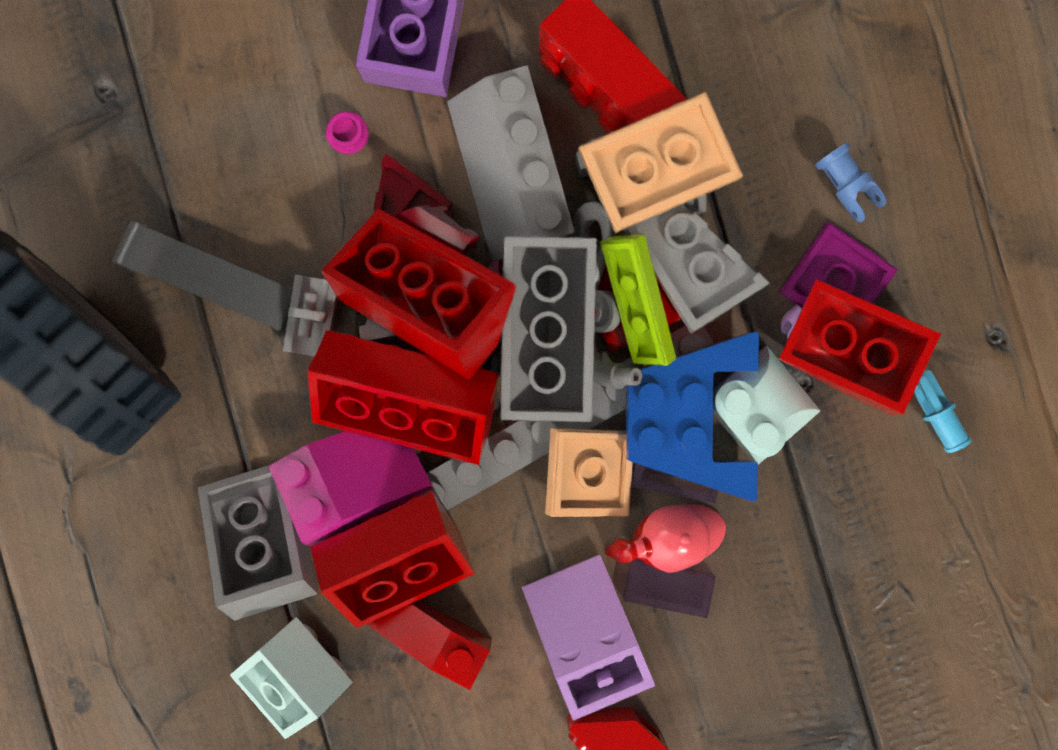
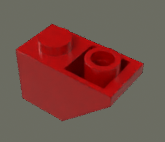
M632 707L599 709L576 720L572 719L570 713L567 715L568 731L570 732L568 737L579 750H669L663 735Z

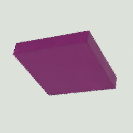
M827 222L822 226L777 293L802 308L817 279L875 304L898 269L830 222Z

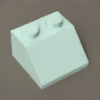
M297 617L230 674L233 680L285 739L318 719L353 683L346 674L344 665L337 658L328 654L318 642V637L313 629L306 624H302Z

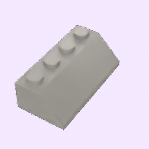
M528 65L487 76L448 100L447 104L492 262L497 259H504V237L573 238L575 235L574 227Z
M504 237V277L515 283L516 291L502 330L501 420L592 422L596 238Z

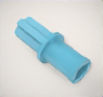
M929 369L924 370L914 391V395L925 413L922 418L924 421H930L947 453L961 450L968 446L972 439L967 435L953 410L956 404L954 401H948L932 371Z

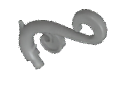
M588 202L576 211L572 220L575 231L573 238H591L590 229L595 221H598L600 224L602 240L609 236H616L602 203ZM601 244L596 254V316L594 318V330L596 332H610L619 325L620 314L614 294L607 290H597L606 268ZM594 342V382L612 389H622L625 385L637 386L640 384L642 374L638 368H626L621 363H613L607 352H602V355L599 353Z

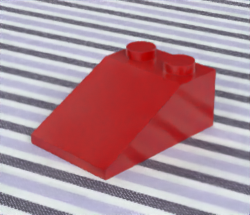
M816 279L779 356V360L885 413L903 415L941 333Z

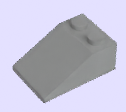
M268 466L198 487L215 603L219 610L236 621L318 594L307 545L303 544L299 538Z

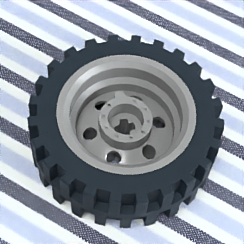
M0 229V379L6 384L9 383L23 395L25 400L35 408L39 407L61 427H67L73 431L79 439L86 443H93L99 450L105 453L110 452L114 456L125 455L181 399V392L169 380L168 375L88 298L84 297L46 262L34 255L31 250Z

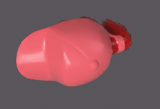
M678 504L665 506L645 516L637 526L630 541L624 538L614 540L606 548L605 554L620 563H630L638 558L656 570L667 573L678 572L702 562L704 558L712 554L724 539L726 524L720 514L705 505Z

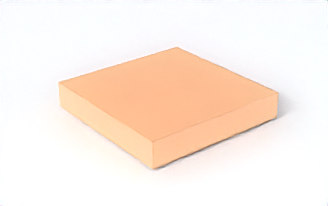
M550 428L546 515L551 517L629 516L633 462L626 459V430Z

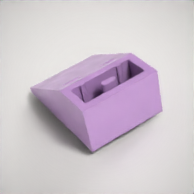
M600 554L522 586L556 681L573 720L655 686Z

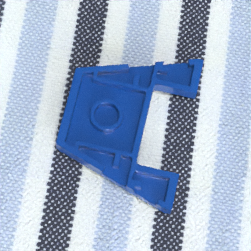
M747 332L738 335V337L676 356V360L669 365H649L640 368L639 370L642 374L640 384L637 386L626 385V459L749 501H757L758 462L754 460H713V374L717 371H758L759 332Z

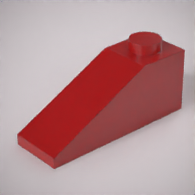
M419 600L366 624L431 671L468 690H471L491 650L492 638Z

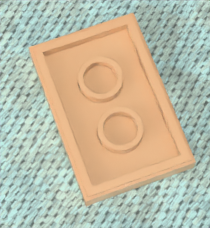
M706 92L579 147V153L615 233L735 182L743 176Z

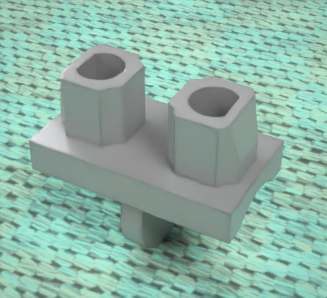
M295 275L288 311L284 352L314 356L325 331H333L338 298L327 280Z

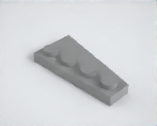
M682 204L624 230L628 235L645 234L656 280L690 333L770 283L759 272L753 271L741 259L742 256L729 244L726 245L707 227L708 224L695 212L693 214Z

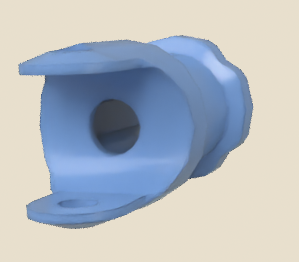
M846 142L817 162L815 167L817 170H824L837 189L835 195L850 216L860 223L865 220V213L856 201L858 191L865 192L878 207H884L887 200L869 172H862L848 152L850 146Z

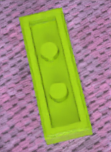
M645 234L609 236L600 241L632 362L633 364L669 365L676 360V355Z

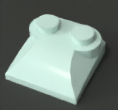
M768 346L763 347L759 351L758 371H734L713 388V415L750 460H754L758 464L765 458L777 454L789 438L821 411Z

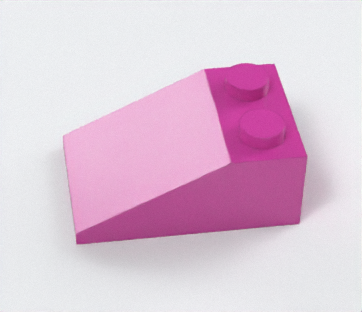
M347 431L307 444L268 466L299 538L303 544L308 546H314L325 541L333 534L351 529L366 522L374 515L390 511L405 504L411 498L434 488L414 448Z

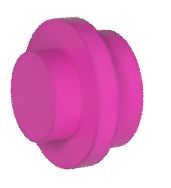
M344 111L337 113L329 120L326 127V138L335 151L351 155L365 147L369 138V130L366 122L360 115Z

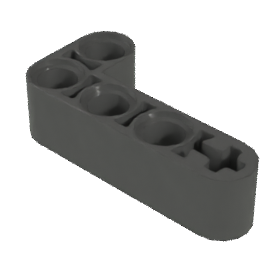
M128 221L112 258L113 262L164 281L276 329L284 330L288 321L292 288L134 221Z

